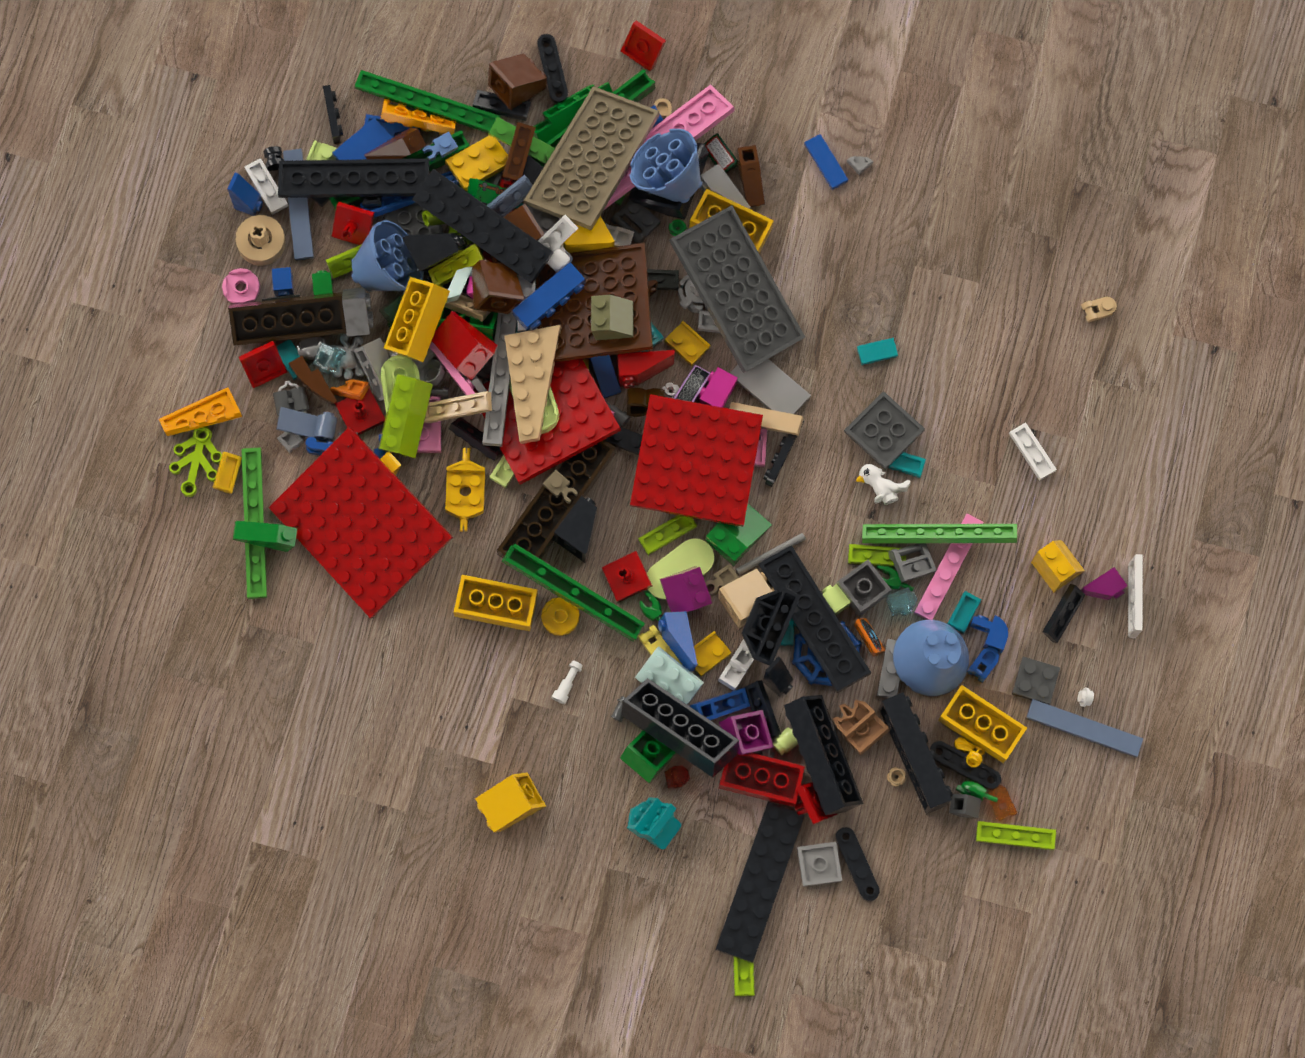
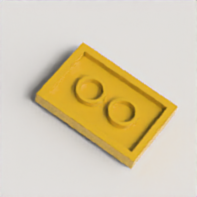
M489 135L446 159L445 163L462 188L467 191L470 178L485 181L504 170L508 154L498 140Z

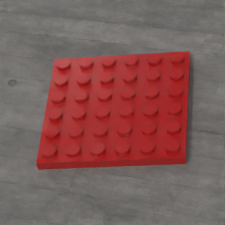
M583 359L555 362L550 387L559 409V421L551 431L541 434L539 441L520 443L514 399L509 386L503 444L500 449L520 485L621 431ZM490 381L483 384L487 391H489Z
M650 394L630 506L743 527L763 415Z

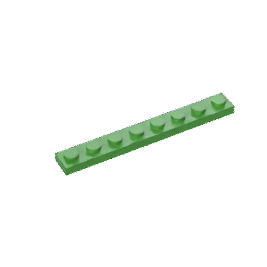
M497 117L488 135L511 146L516 127ZM533 136L528 155L546 165L555 148ZM625 195L614 203L620 206Z
M261 447L243 448L244 521L264 523ZM245 543L247 598H267L265 547Z
M863 524L862 543H1017V524Z

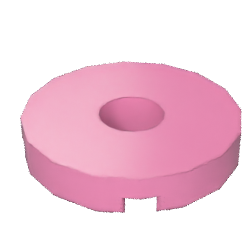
M239 268L232 270L224 278L222 289L224 296L230 303H249L255 301L258 297L260 283L257 276L250 270ZM239 283L246 284V288L243 291H238L236 286Z

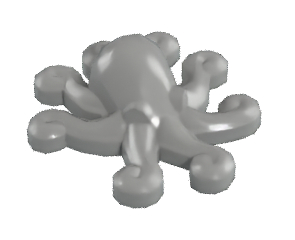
M343 334L340 336L343 346L330 345L327 350L330 354H334L336 351L339 352L332 360L327 361V367L330 369L335 368L340 361L337 369L332 372L333 377L340 378L343 369H345L344 378L350 380L353 378L351 369L354 368L358 377L365 375L354 352L358 345L363 344L362 337H355L351 346L348 343L349 337H347V334Z

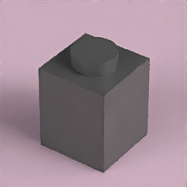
M953 794L950 803V814L963 818H979L981 799L966 794Z

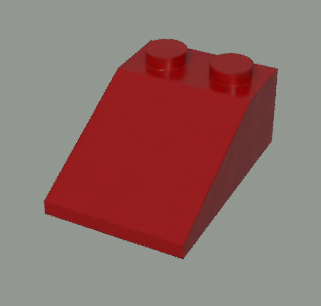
M451 311L436 329L432 338V342L451 364L471 381L494 355L498 346L454 311Z
M675 350L618 354L619 386L625 389L634 388L673 366Z

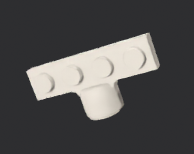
M566 215L538 240V242L554 252L547 263L557 273L573 259L564 249L563 243L578 229Z

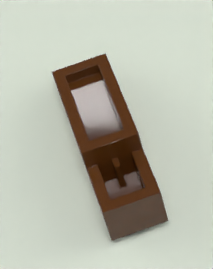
M303 356L289 362V367L295 376L313 394L332 405L337 403L319 369L311 372Z

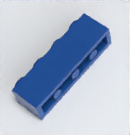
M571 262L568 263L512 310L513 316L526 331L536 329L544 317L549 318L556 311V307L560 304L561 306L565 305L574 292L577 294L585 287V278Z

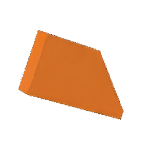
M350 379L345 382L346 384L337 388L331 387L330 390L333 395L362 400L370 385L365 381Z

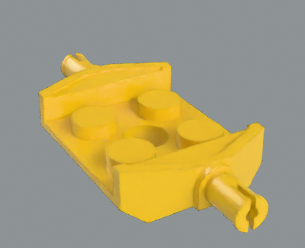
M463 448L462 460L446 468L445 512L459 518L460 532H463V526L464 532H468L469 519L484 513L485 468L470 460V448H467V453L466 448ZM463 487H468L471 490L468 496L460 494V490Z

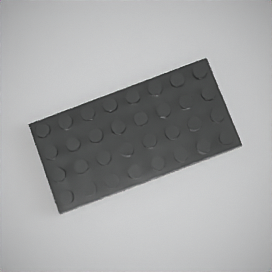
M732 205L669 240L743 373L805 338L804 333Z

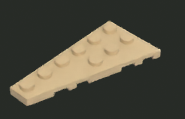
M561 325L504 336L519 441L521 444L540 440Z

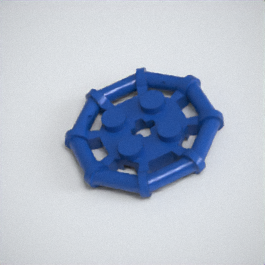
M841 621V625L860 654L861 641L854 636L845 625V622ZM800 633L795 634L792 665L798 668L808 680V684L833 686L828 678L817 677L819 672L824 673L809 647L807 655L801 656L802 644L807 645ZM809 661L815 668L813 674L804 665V662Z

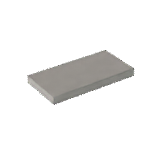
M769 359L744 373L739 365L730 372V374L738 377L737 383L770 410L796 414L811 397L806 390Z

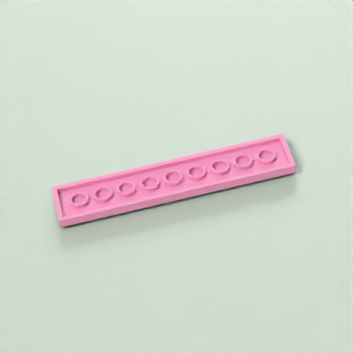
M709 85L652 128L644 143L658 133L662 135L670 132L669 129L676 128L688 131L697 140L735 111L734 106L712 85ZM629 166L605 209L635 187L629 176L632 170L631 166Z

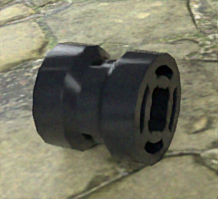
M272 146L264 149L267 169L269 171L279 170V161H284L281 157L283 154L281 147Z

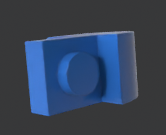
M996 615L992 622L985 616H974L970 627L988 633L983 648L991 647L1001 654L1008 639V628L1005 622Z

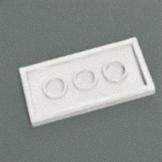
M1136 554L1128 564L1129 638H1136L1142 631L1143 555Z

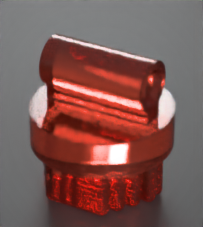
M683 765L670 767L664 772L668 789L683 787L690 780L689 771Z

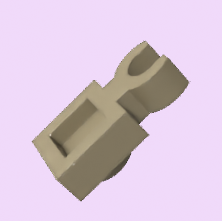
M557 470L543 483V486L557 498L562 494L564 501L568 504L571 503V500L567 497L568 494L572 493L574 496H578V492L574 488H568L570 481Z
M728 564L714 574L716 580L707 581L706 586L707 588L714 586V590L710 594L715 596L718 594L719 588L739 577L732 566Z

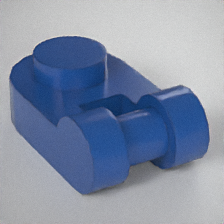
M309 437L306 439V450L310 454L320 456L333 442H317L314 437Z
M991 647L982 650L967 673L975 675L979 678L978 681L983 683L999 661L998 651ZM979 664L986 668L984 672L977 668Z

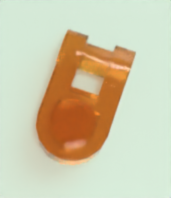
M1003 785L988 791L989 795L998 798L997 803L989 800L998 821L1004 820V817L1008 815L1014 816L1017 814L1009 793ZM1005 803L1007 808L1001 810L999 805Z

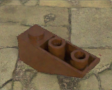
M756 145L737 148V160L745 200L750 207L765 205Z

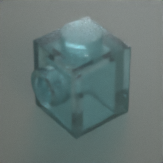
M908 587L887 595L886 602L893 617L900 614L906 616L913 612L917 598L915 593L911 592Z

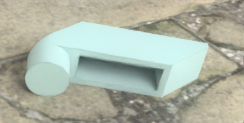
M465 267L456 271L448 288L450 293L446 303L459 299L467 279L472 277V267Z

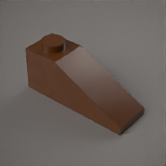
M410 127L364 156L366 159H402L426 146L419 130Z

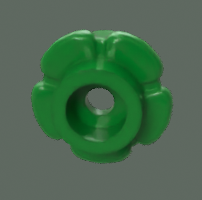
M676 219L669 224L668 229L670 234L675 237L687 229V225L682 220Z

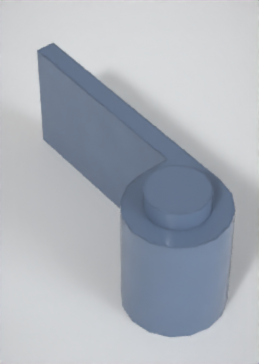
M280 407L276 429L308 438L314 437L320 441L332 442L334 441L337 417L331 412H323V414L315 416Z

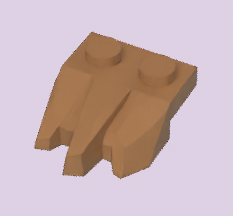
M855 700V707L853 709L846 704L840 705L843 717H835L833 721L844 739L861 756L890 730L866 702Z

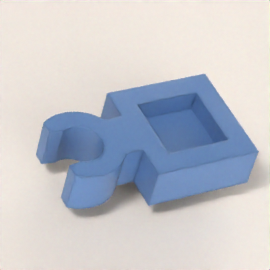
M449 132L434 139V146L423 148L424 154L432 152V155L428 156L429 162L435 160L438 154L443 158L458 150V146Z

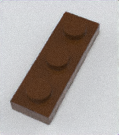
M517 122L502 177L514 181L522 177L536 127Z

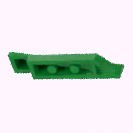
M608 82L598 87L607 92H613ZM588 85L568 97L565 101L542 112L545 120L534 125L536 128L533 136L547 143L567 128L595 85Z

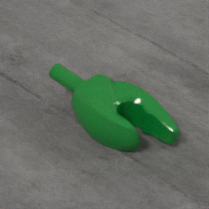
M877 566V569L890 576L889 579H883L891 589H899L901 586L913 592L914 587L904 582L901 583L895 569L888 566Z
M645 590L644 593L652 603V606L646 607L640 600V609L648 619L652 621L657 619L659 622L663 615L660 602L653 594Z
M964 781L962 785H957L956 790L961 794L977 797L981 801L984 798L996 803L998 801L997 797L987 794V790L978 783Z

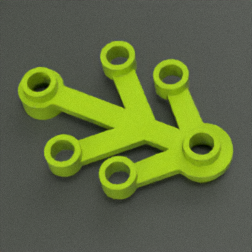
M208 427L195 429L193 437L182 444L174 446V453L181 457L185 455L186 449L196 444L195 451L169 465L171 473L177 475L183 467L191 463L188 480L181 485V491L186 497H192L197 493L195 481L200 464L206 471L208 480L211 482L215 481V477L210 478L209 475L211 473L217 474V471L211 467L202 453L204 445L211 453V459L214 463H220L222 454L216 450L211 442L212 432ZM201 433L206 434L205 438H200L199 436ZM179 447L183 448L181 453L176 452ZM220 455V459L214 460V456ZM175 465L179 466L177 471H173L172 467ZM192 487L193 491L188 493L186 489Z

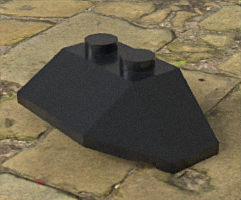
M782 587L755 599L741 632L754 660L768 666L772 664L800 599V594Z

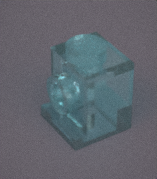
M321 343L313 364L320 367L319 371L330 374V371L336 373L343 355L345 356L346 352L333 345Z

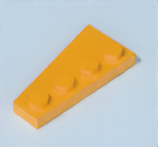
M384 98L381 119H384V121L388 123H401L406 127H419L423 131L428 132L432 130L439 132L441 135L447 132L451 135L454 134L455 121L434 114L429 117L422 110L416 109L411 111L404 104L399 103L396 106L390 104V100Z
M227 387L160 418L159 421L166 436H171L243 416Z

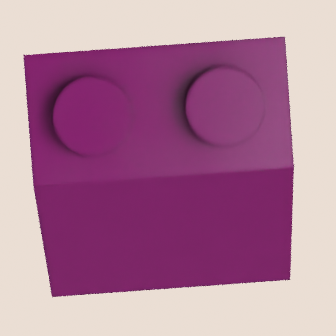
M694 566L659 579L670 612H688L712 604L700 567Z
M763 710L731 716L719 722L722 729L739 740V755L774 747Z

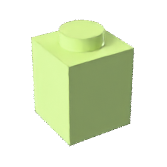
M837 584L833 587L829 585L822 590L824 598L835 615L849 607L850 600Z

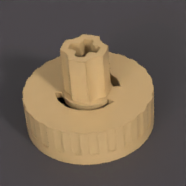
M251 216L241 223L236 232L235 239L238 251L242 258L250 264L257 266L272 264L281 257L285 250L286 238L281 225L270 216Z

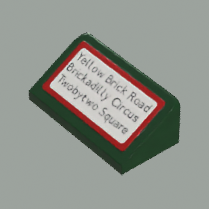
M718 133L714 134L704 143L709 152L708 157L715 166L719 164L725 173L738 166V160Z

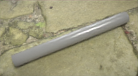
M801 533L735 570L738 575H741L758 566L759 563L791 545L792 547L806 540V538Z

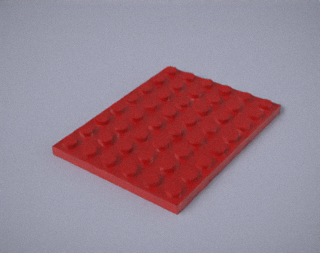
M348 427L268 507L285 526L297 528L296 538L369 618H373L453 539L452 535L351 427Z

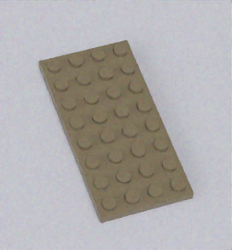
M593 86L524 199V204L558 218L566 215L574 224L592 230L628 170L635 153L642 146L660 116L659 111Z

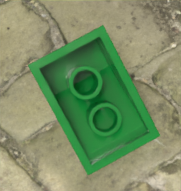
M747 504L743 527L718 523L706 535L705 542L734 567L768 531L772 524L752 506Z
M642 731L626 747L620 759L650 783L677 753L645 731Z

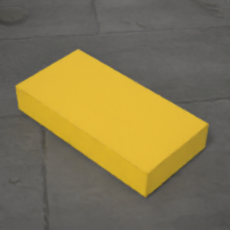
M225 451L222 453L213 489L228 494L233 492L242 457Z

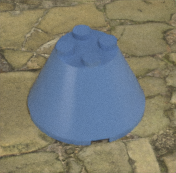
M677 128L669 129L670 132L654 135L637 150L630 164L632 170L629 176L632 183L642 191L672 201L686 203L697 189L702 186L697 143L688 131Z
M383 220L376 223L352 259L353 281L359 283L368 292L405 291L410 277L423 280L424 271H419L402 239L409 235L399 225L391 221Z
M922 620L911 624L900 634L894 646L893 662L897 675L912 691L925 696H940L951 692L964 680L969 667V652L963 637L952 626L938 620Z

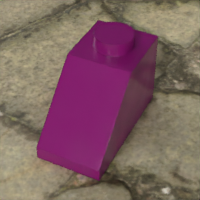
M1113 567L1084 586L1081 591L1086 596L1110 600L1113 597L1118 599L1125 594L1124 590L1128 585L1116 568Z

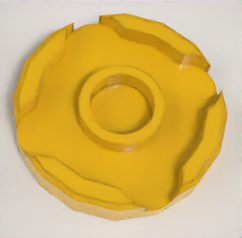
M560 597L549 600L544 605L541 614L542 623L546 630L559 636L570 634L575 630L580 617L578 608Z

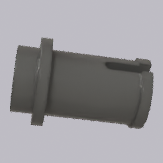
M623 696L617 699L618 704L611 715L613 719L622 722L624 718L621 715L622 703L626 697Z

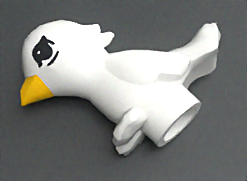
M872 464L864 465L860 469L856 482L867 483L873 487L877 495L874 499L876 504L882 501L884 505L894 503L898 500L897 494L899 492H907L911 481L906 480L903 483H894L881 477V475L885 474L881 468Z

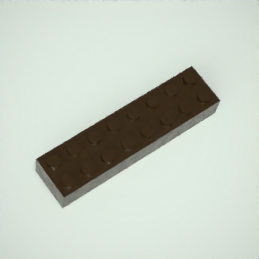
M603 440L558 464L552 473L557 470L570 481L568 488H574L578 492V496L576 497L572 493L568 494L567 497L571 500V503L568 504L564 501L562 494L557 498L542 485L498 547L497 555L504 558L510 546L516 544L542 559L554 542L555 530L580 497H586L615 456L616 447Z

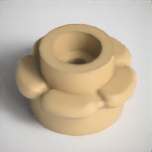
M894 767L887 774V780L891 782L892 786L898 787L900 784L903 785L905 783L906 773L903 769Z

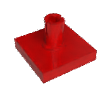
M636 20L632 24L620 52L651 71L654 69L666 40Z
M338 202L331 237L362 245L372 229L375 212Z
M273 341L261 347H256L252 351L238 357L252 388L287 373Z
M370 388L362 400L346 398L335 404L346 427H351L357 435L385 422V417Z
M637 551L602 567L618 603L653 586Z
M813 782L797 788L802 803L796 804L795 810L804 807V809L797 812L798 815L808 813L813 824L838 815H825L820 807L819 797L814 791Z

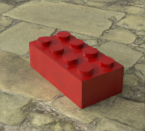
M737 753L723 768L718 789L795 808L799 794L797 788L801 785L805 766L754 753L743 755Z

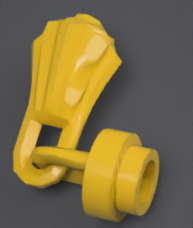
M959 737L954 741L956 749L969 752L966 756V762L970 767H978L982 763L981 755H984V749L973 745L963 737Z

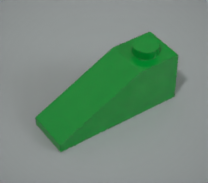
M235 521L232 540L288 552L295 547L297 528L281 524Z

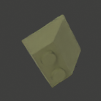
M614 295L591 296V332L596 340L633 337V301Z

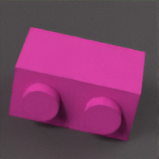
M718 367L715 372L712 371L707 379L709 382L707 387L701 389L698 395L700 398L699 403L724 407L737 384L738 377Z

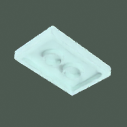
M660 647L655 649L635 677L641 683L647 678L687 705L704 684L701 679Z

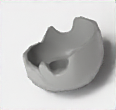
M314 337L301 341L297 346L299 356H303L306 360H317L322 357L326 352L325 338Z
M431 359L419 370L420 380L433 384V386L438 385L445 375L444 366L438 359Z

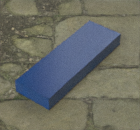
M821 134L804 142L806 149L831 190L848 182L847 176Z

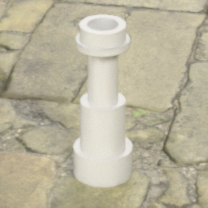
M572 661L569 664L571 667L570 671L551 697L553 700L564 705L569 698L568 694L573 686L572 682L577 672L582 671L583 665L576 661Z

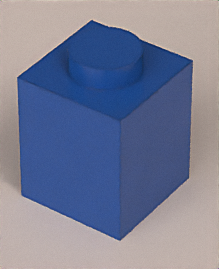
M291 267L272 269L275 296L294 295Z

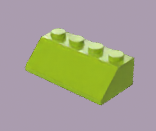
M400 374L395 375L378 450L416 458L433 384Z

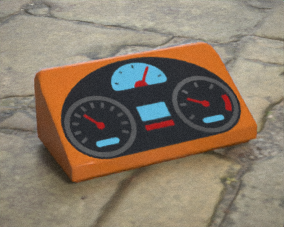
M857 619L854 626L872 657L884 652L885 648L868 619Z

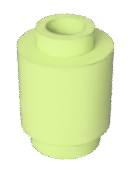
M789 727L781 732V735L777 736L773 742L774 749L781 756L784 753L787 754L798 745L797 739Z

